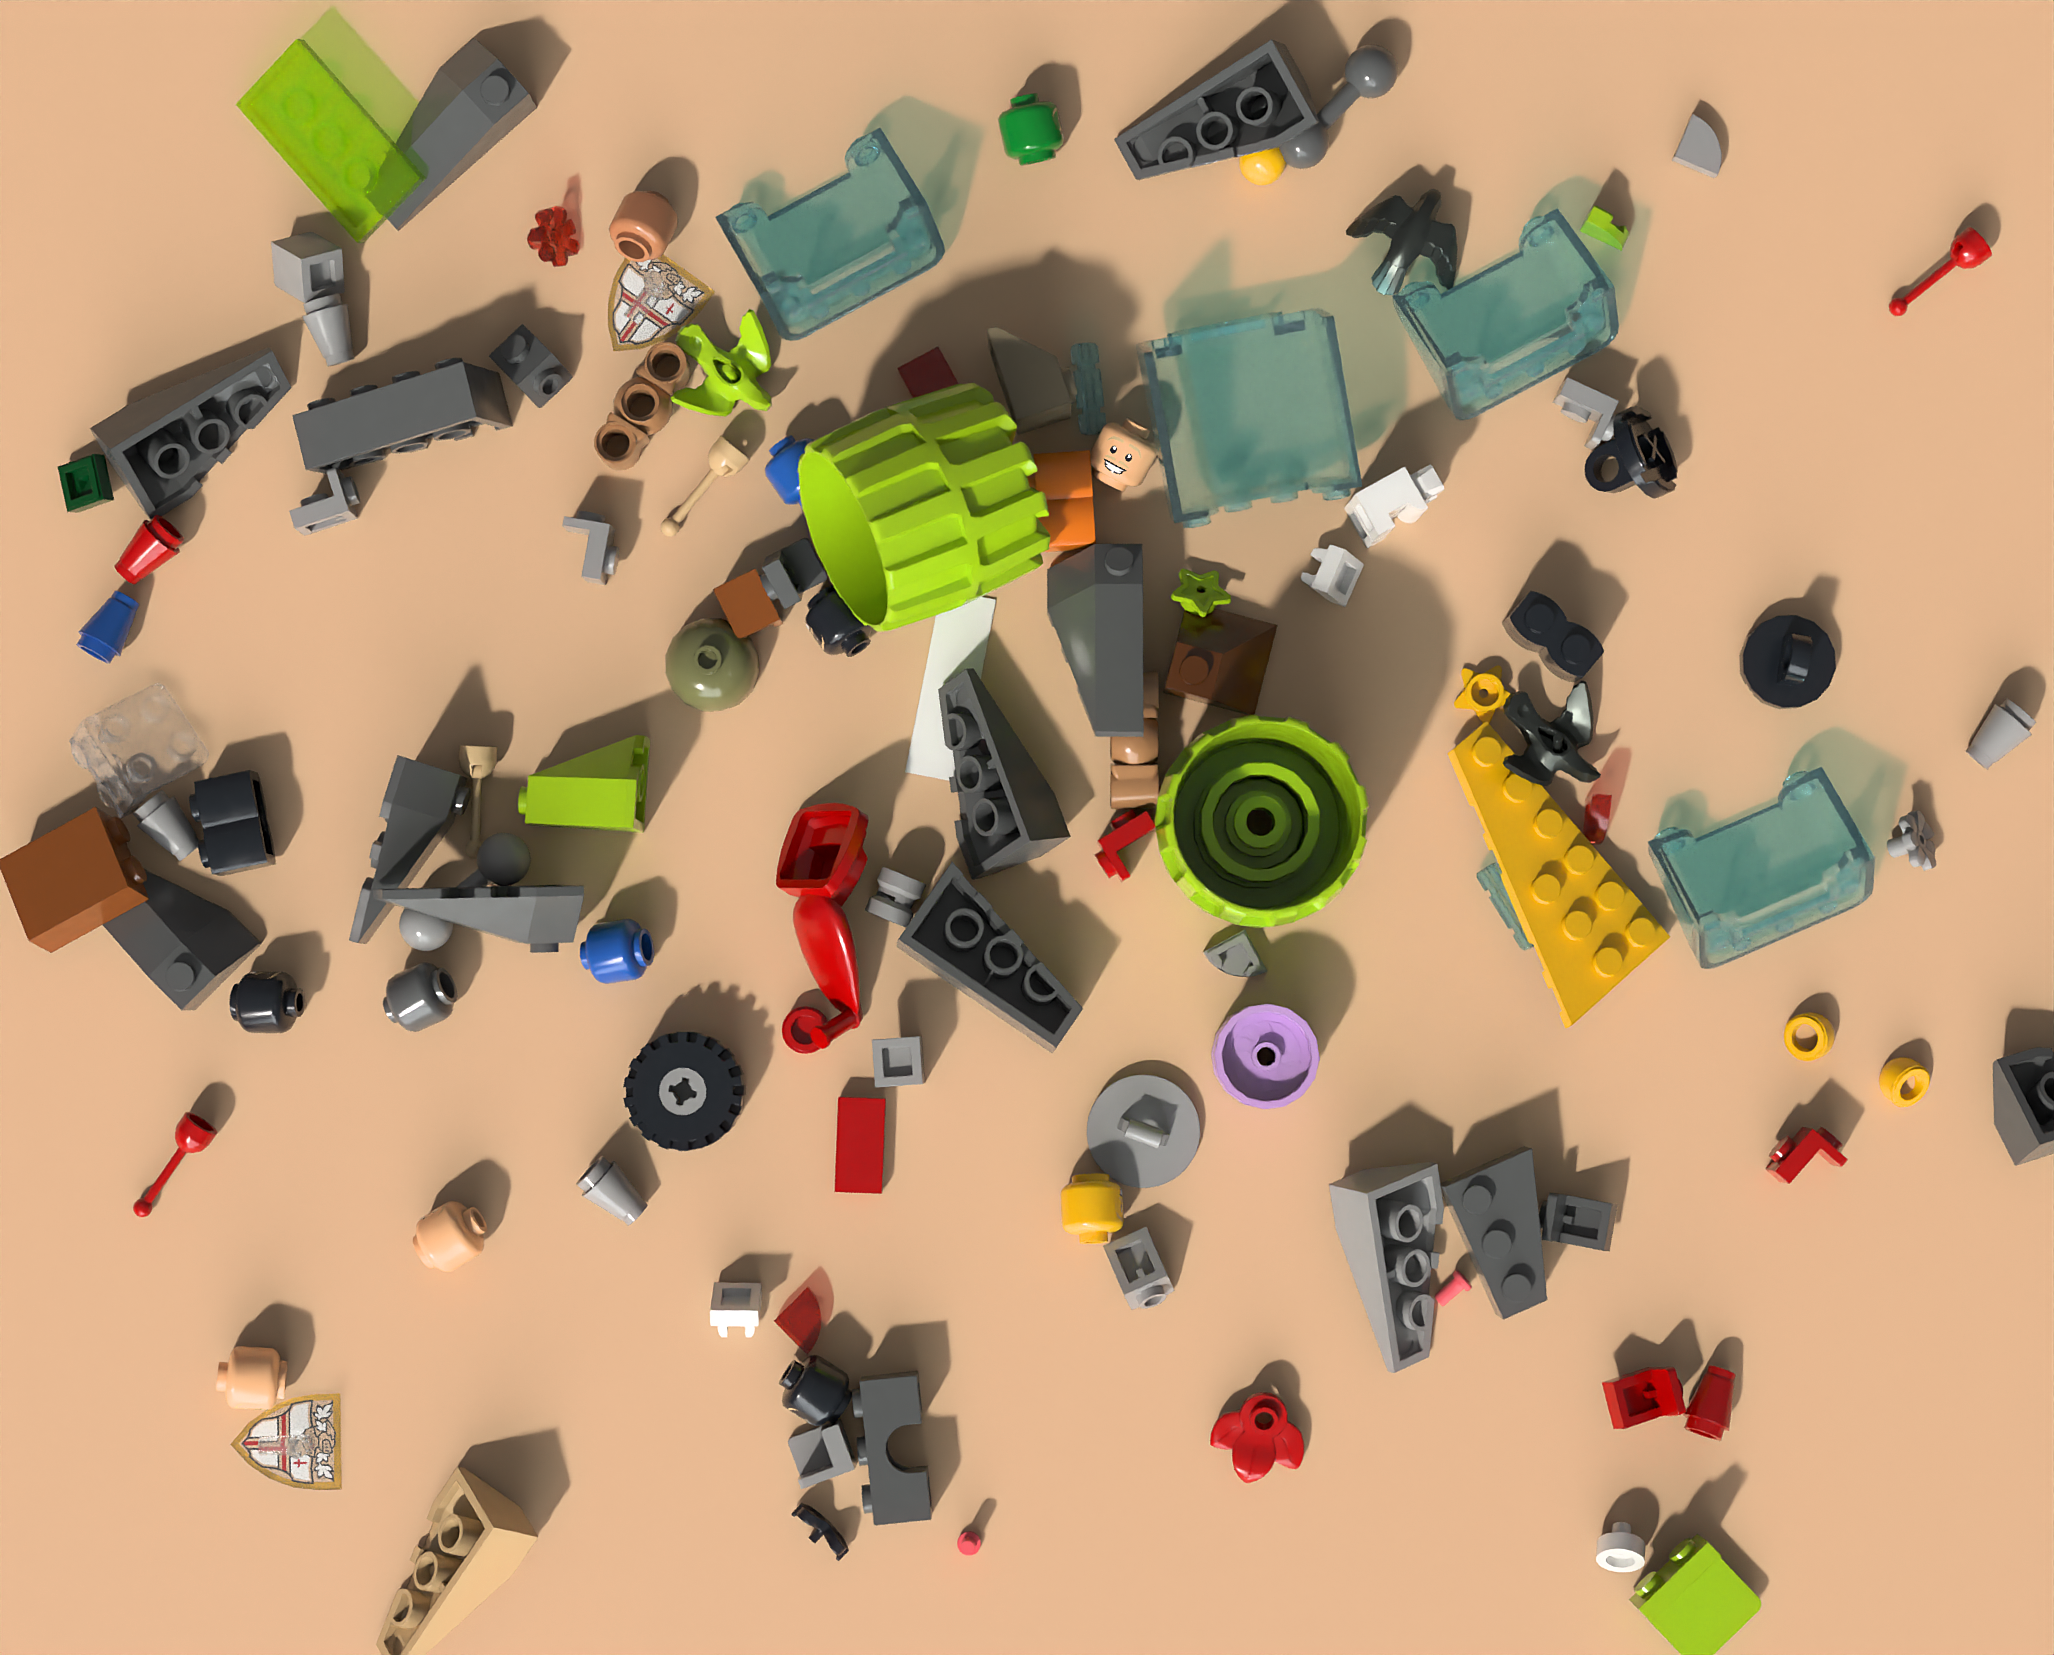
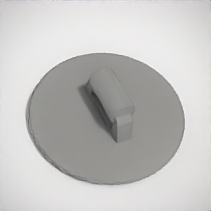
M1141 1074L1128 1076L1114 1082L1096 1099L1088 1117L1087 1141L1095 1162L1112 1179L1127 1186L1150 1188L1170 1182L1189 1166L1199 1145L1200 1123L1192 1101L1181 1088L1162 1077Z

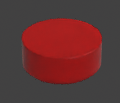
M798 1007L792 1010L783 1021V1039L787 1046L795 1052L802 1054L816 1052L821 1048L814 1044L810 1032L812 1028L823 1025L828 1019L820 1010L814 1007Z

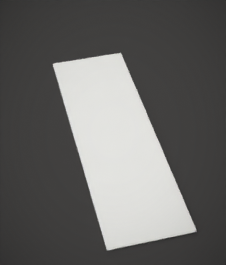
M980 597L961 607L936 615L905 772L948 781L949 777L956 776L953 750L945 746L938 689L965 669L973 668L981 679L996 599Z

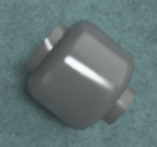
M424 962L397 973L388 980L383 1007L386 1015L393 1023L398 1022L406 1030L417 1032L445 1020L452 1014L454 1002L457 1001L458 997L457 989L451 975L444 968H437L431 963Z

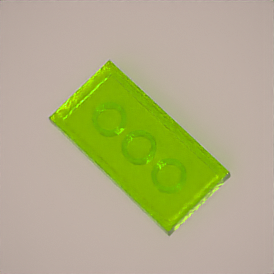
M296 39L235 104L357 243H364L426 179L303 39Z

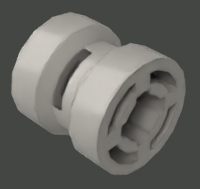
M882 867L877 879L880 887L877 894L869 898L865 911L906 928L913 918L912 905L915 900L921 898L926 884Z

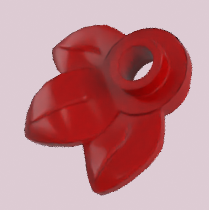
M1259 1392L1251 1395L1243 1402L1240 1410L1221 1415L1214 1423L1211 1431L1210 1445L1224 1450L1232 1449L1234 1470L1245 1483H1251L1263 1478L1272 1469L1274 1462L1291 1469H1298L1304 1455V1440L1301 1431L1287 1420L1288 1415L1284 1402L1272 1393ZM1261 1412H1267L1272 1415V1419L1268 1423H1259L1255 1417Z

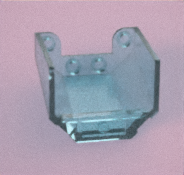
M1322 308L1306 309L1282 314V312L1265 313L1179 330L1167 334V337L1135 344L1169 514L1174 523L1182 522L1183 528L1200 527L1210 524V516L1218 513V507L1224 506L1225 512H1236L1251 508L1252 500L1270 497L1271 503L1288 502L1299 498L1298 491L1308 489L1312 493H1322L1323 500H1337L1351 496L1352 488L1362 487L1335 320L1332 314Z

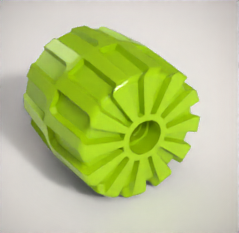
M975 383L956 384L869 413L811 441L805 446V453L799 456V494L802 510L804 511L816 552L840 598L844 600L853 612V615L865 626L873 627L877 632L893 630L968 604L1036 570L1043 564V558L1040 553L1046 550L1049 551L1051 536L1037 518L1049 516L1046 496L1044 492L1031 488L1027 479L1028 476L1038 471L1031 452L1024 442L1013 444L1017 430L1016 423L1003 405L999 402H994L993 396L988 390Z
M1254 714L1231 719L1201 733L1182 750L1170 766L1157 798L1155 829L1159 853L1166 871L1186 897L1201 910L1236 925L1255 928L1284 925L1303 919L1324 908L1340 894L1345 884L1355 872L1367 843L1365 835L1369 802L1365 786H1360L1349 763L1350 756L1338 742L1331 743L1311 729L1308 722L1290 716L1277 718ZM1263 810L1270 815L1272 828L1267 835L1257 836L1249 831L1246 819L1251 811Z

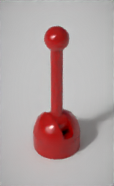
M1967 227L1958 234L1951 243V259L1904 297L1892 299L1889 303L1890 313L1894 316L1905 314L1908 305L1956 266L1963 269H1971L1981 265L1990 258L1992 251L1983 237L1971 227Z
M185 1112L175 1128V1140L179 1148L145 1197L138 1199L134 1203L133 1211L137 1216L146 1217L152 1212V1202L186 1153L201 1152L210 1145L217 1135V1130L209 1122L193 1113Z

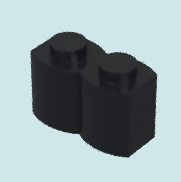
M1530 591L1502 622L1505 631L1515 643L1526 650L1537 652L1543 664L1550 672L1568 682L1575 683L1583 678L1604 653L1601 643L1592 632L1577 623L1568 622L1562 609L1552 599L1538 592Z
M246 770L195 781V794H190L189 803L194 820L196 822L201 821L203 826L204 840H199L198 842L199 855L205 868L210 867L213 875L225 876L276 865L273 839L267 820L265 799L258 773Z

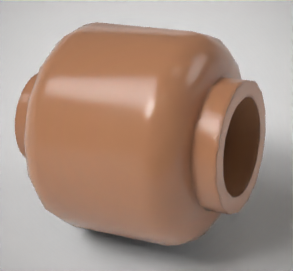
M631 192L623 198L609 226L610 237L614 242L616 250L623 257L635 262L655 260L664 254L678 226L677 214L667 198L658 192Z

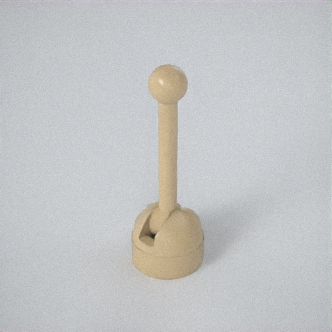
M723 436L717 439L708 453L709 465L711 467L710 472L673 517L666 518L661 523V531L666 536H674L678 533L679 523L718 476H734L750 460Z
M459 745L460 768L463 773L472 778L470 842L465 847L466 854L472 859H477V853L482 844L480 842L482 778L490 775L495 769L497 746Z

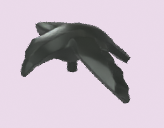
M1431 189L1424 193L1414 207L1407 205L1401 196L1394 195L1363 214L1346 230V235L1352 236L1355 239L1367 237L1372 233H1384L1392 239L1387 257L1371 277L1372 285L1379 293L1383 295L1399 293L1408 267L1419 255L1430 258L1435 265L1436 276L1439 279L1440 285L1447 290L1453 288L1457 266L1456 228L1453 224L1436 221L1437 212L1441 206V193L1438 190Z
M1581 680L1577 685L1573 686L1571 694L1567 696L1565 710L1560 717L1551 722L1546 721L1536 712L1526 692L1517 691L1511 693L1506 698L1503 707L1504 714L1519 728L1528 745L1523 755L1513 754L1504 758L1503 764L1507 769L1532 783L1543 786L1550 785L1554 774L1560 770L1580 782L1591 783L1600 778L1601 774L1597 769L1585 761L1577 752L1580 747L1590 743L1593 735L1594 718L1592 702L1586 681Z

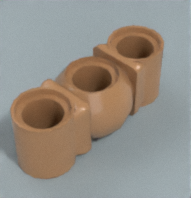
M660 342L653 345L646 354L645 363L636 371L638 377L625 382L618 389L613 401L614 414L612 412L609 413L606 424L601 426L594 438V448L598 456L609 468L627 470L633 467L640 458L641 449L650 442L648 436L661 431L669 422L672 414V401L670 397L674 395V392L682 389L688 383L691 376L689 361L683 350L676 344ZM665 357H674L680 361L679 370L671 377H661L656 374L658 362ZM641 396H649L655 400L653 411L645 417H637L631 413L633 402ZM617 435L628 437L630 446L624 455L619 457L607 455L606 446L612 437Z
M1143 672V737H1110V758L1113 762L1110 763L1111 809H1156L1159 795V765L1155 763L1158 760L1159 754L1158 721L1155 719L1159 717L1158 672Z

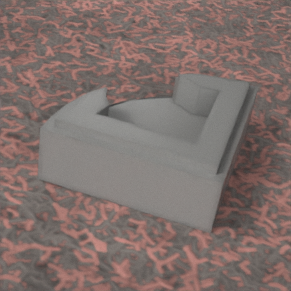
M1692 114L1672 161L1716 178L1720 170L1722 158L1718 138L1704 120Z
M1246 930L1203 952L1213 966L1229 975L1251 977L1267 972Z

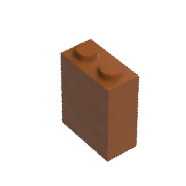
M94 807L0 859V870L29 942L52 953L149 900L143 882L147 880L145 870L138 859L130 853L127 842L131 840L127 827L119 817H111L99 808Z

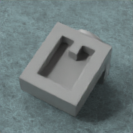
M1567 377L1561 384L1553 403L1562 406L1561 413L1570 419L1581 423H1587L1588 419L1595 422L1584 447L1594 450L1601 440L1605 442L1611 440L1614 434L1613 421L1616 416L1613 413L1619 401Z
M336 467L326 470L334 496L328 498L326 493H322L301 500V507L289 510L294 528L306 536L358 519L354 505L360 503V497L351 476L345 478L344 474Z
M1147 1227L1103 1245L1122 1292L1132 1310L1139 1307L1142 1309L1154 1307L1162 1303L1166 1299V1295L1174 1291Z

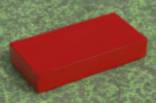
M838 1097L834 1192L883 1193L886 1098Z

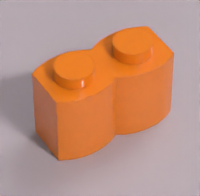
M1090 450L1033 454L1038 471L1028 476L1027 479L1031 488L1045 493L1049 516L1037 517L1051 536L1049 551L1043 552L1084 550L1096 544Z

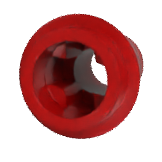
M155 515L150 521L144 520L114 567L125 580L136 585L141 579L180 553L178 547L184 542V538L170 522L159 515Z
M1708 1366L1706 1374H1704L1686 1408V1412L1683 1414L1687 1418L1684 1426L1686 1430L1714 1440H1721L1724 1430H1730L1735 1373L1720 1367Z

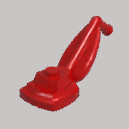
M842 803L817 804L797 811L791 821L781 849L776 875L777 887L787 894L799 898L793 909V924L802 954L822 993L841 1012L823 1025L812 1028L810 1032L811 1039L821 1049L827 1048L831 1041L851 1028H858L863 1019L856 949L847 916L841 907L855 888L868 860L863 849V843L867 834L866 829L869 818L859 809Z

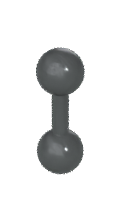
M1365 45L1356 49L1350 55L1345 66L1347 84L1317 113L1319 123L1279 147L1286 164L1298 169H1307L1317 165L1325 157L1329 147L1327 130L1360 96L1364 98H1378L1391 90L1397 79L1398 67L1394 56L1387 49L1379 45Z

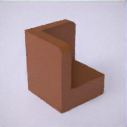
M756 568L713 589L737 638H745L772 624L775 628L783 624L772 600L761 583L760 575Z

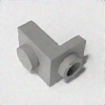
M577 511L576 518L564 516L562 526L568 532L589 535L581 577L589 583L606 585L607 575H615L619 559V547L613 546L615 529L611 524L604 523L605 516L601 514Z

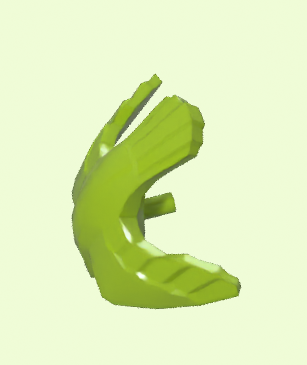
M748 309L747 313L743 315L739 327L741 338L738 345L729 352L716 346L697 323H689L679 329L675 340L677 345L684 353L700 364L707 377L702 385L696 389L686 387L674 392V395L670 397L673 403L707 415L725 417L731 414L736 400H742L757 410L768 411L771 408V396L756 381L759 375L769 371L771 359L763 328L754 310Z

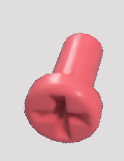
M1459 1270L1452 1273L1454 1279L1434 1295L1435 1299L1442 1306H1445L1463 1289L1468 1292L1472 1288L1471 1283Z
M972 1531L962 1533L957 1541L959 1551L967 1556L976 1554L981 1546L979 1536Z

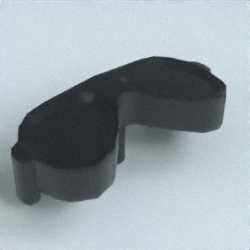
M801 1503L792 1512L793 1517L798 1516L803 1522L816 1528L809 1536L813 1543H816L824 1535L830 1548L837 1555L836 1559L838 1561L849 1551L844 1538L838 1530L813 1507Z

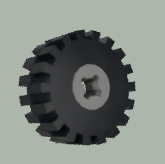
M697 1032L666 1034L646 1044L641 1049L640 1054L633 1058L630 1063V1071L628 1077H625L623 1087H626V1097L623 1098L625 1108L628 1107L631 1114L629 1119L633 1126H637L642 1131L641 1135L648 1141L652 1140L659 1144V1147L667 1150L690 1151L701 1149L722 1139L734 1127L738 1116L741 1115L744 1107L743 1099L744 1095H746V1085H744L742 1077L744 1073L741 1065H738L735 1055L729 1048H725L720 1044V1041Z

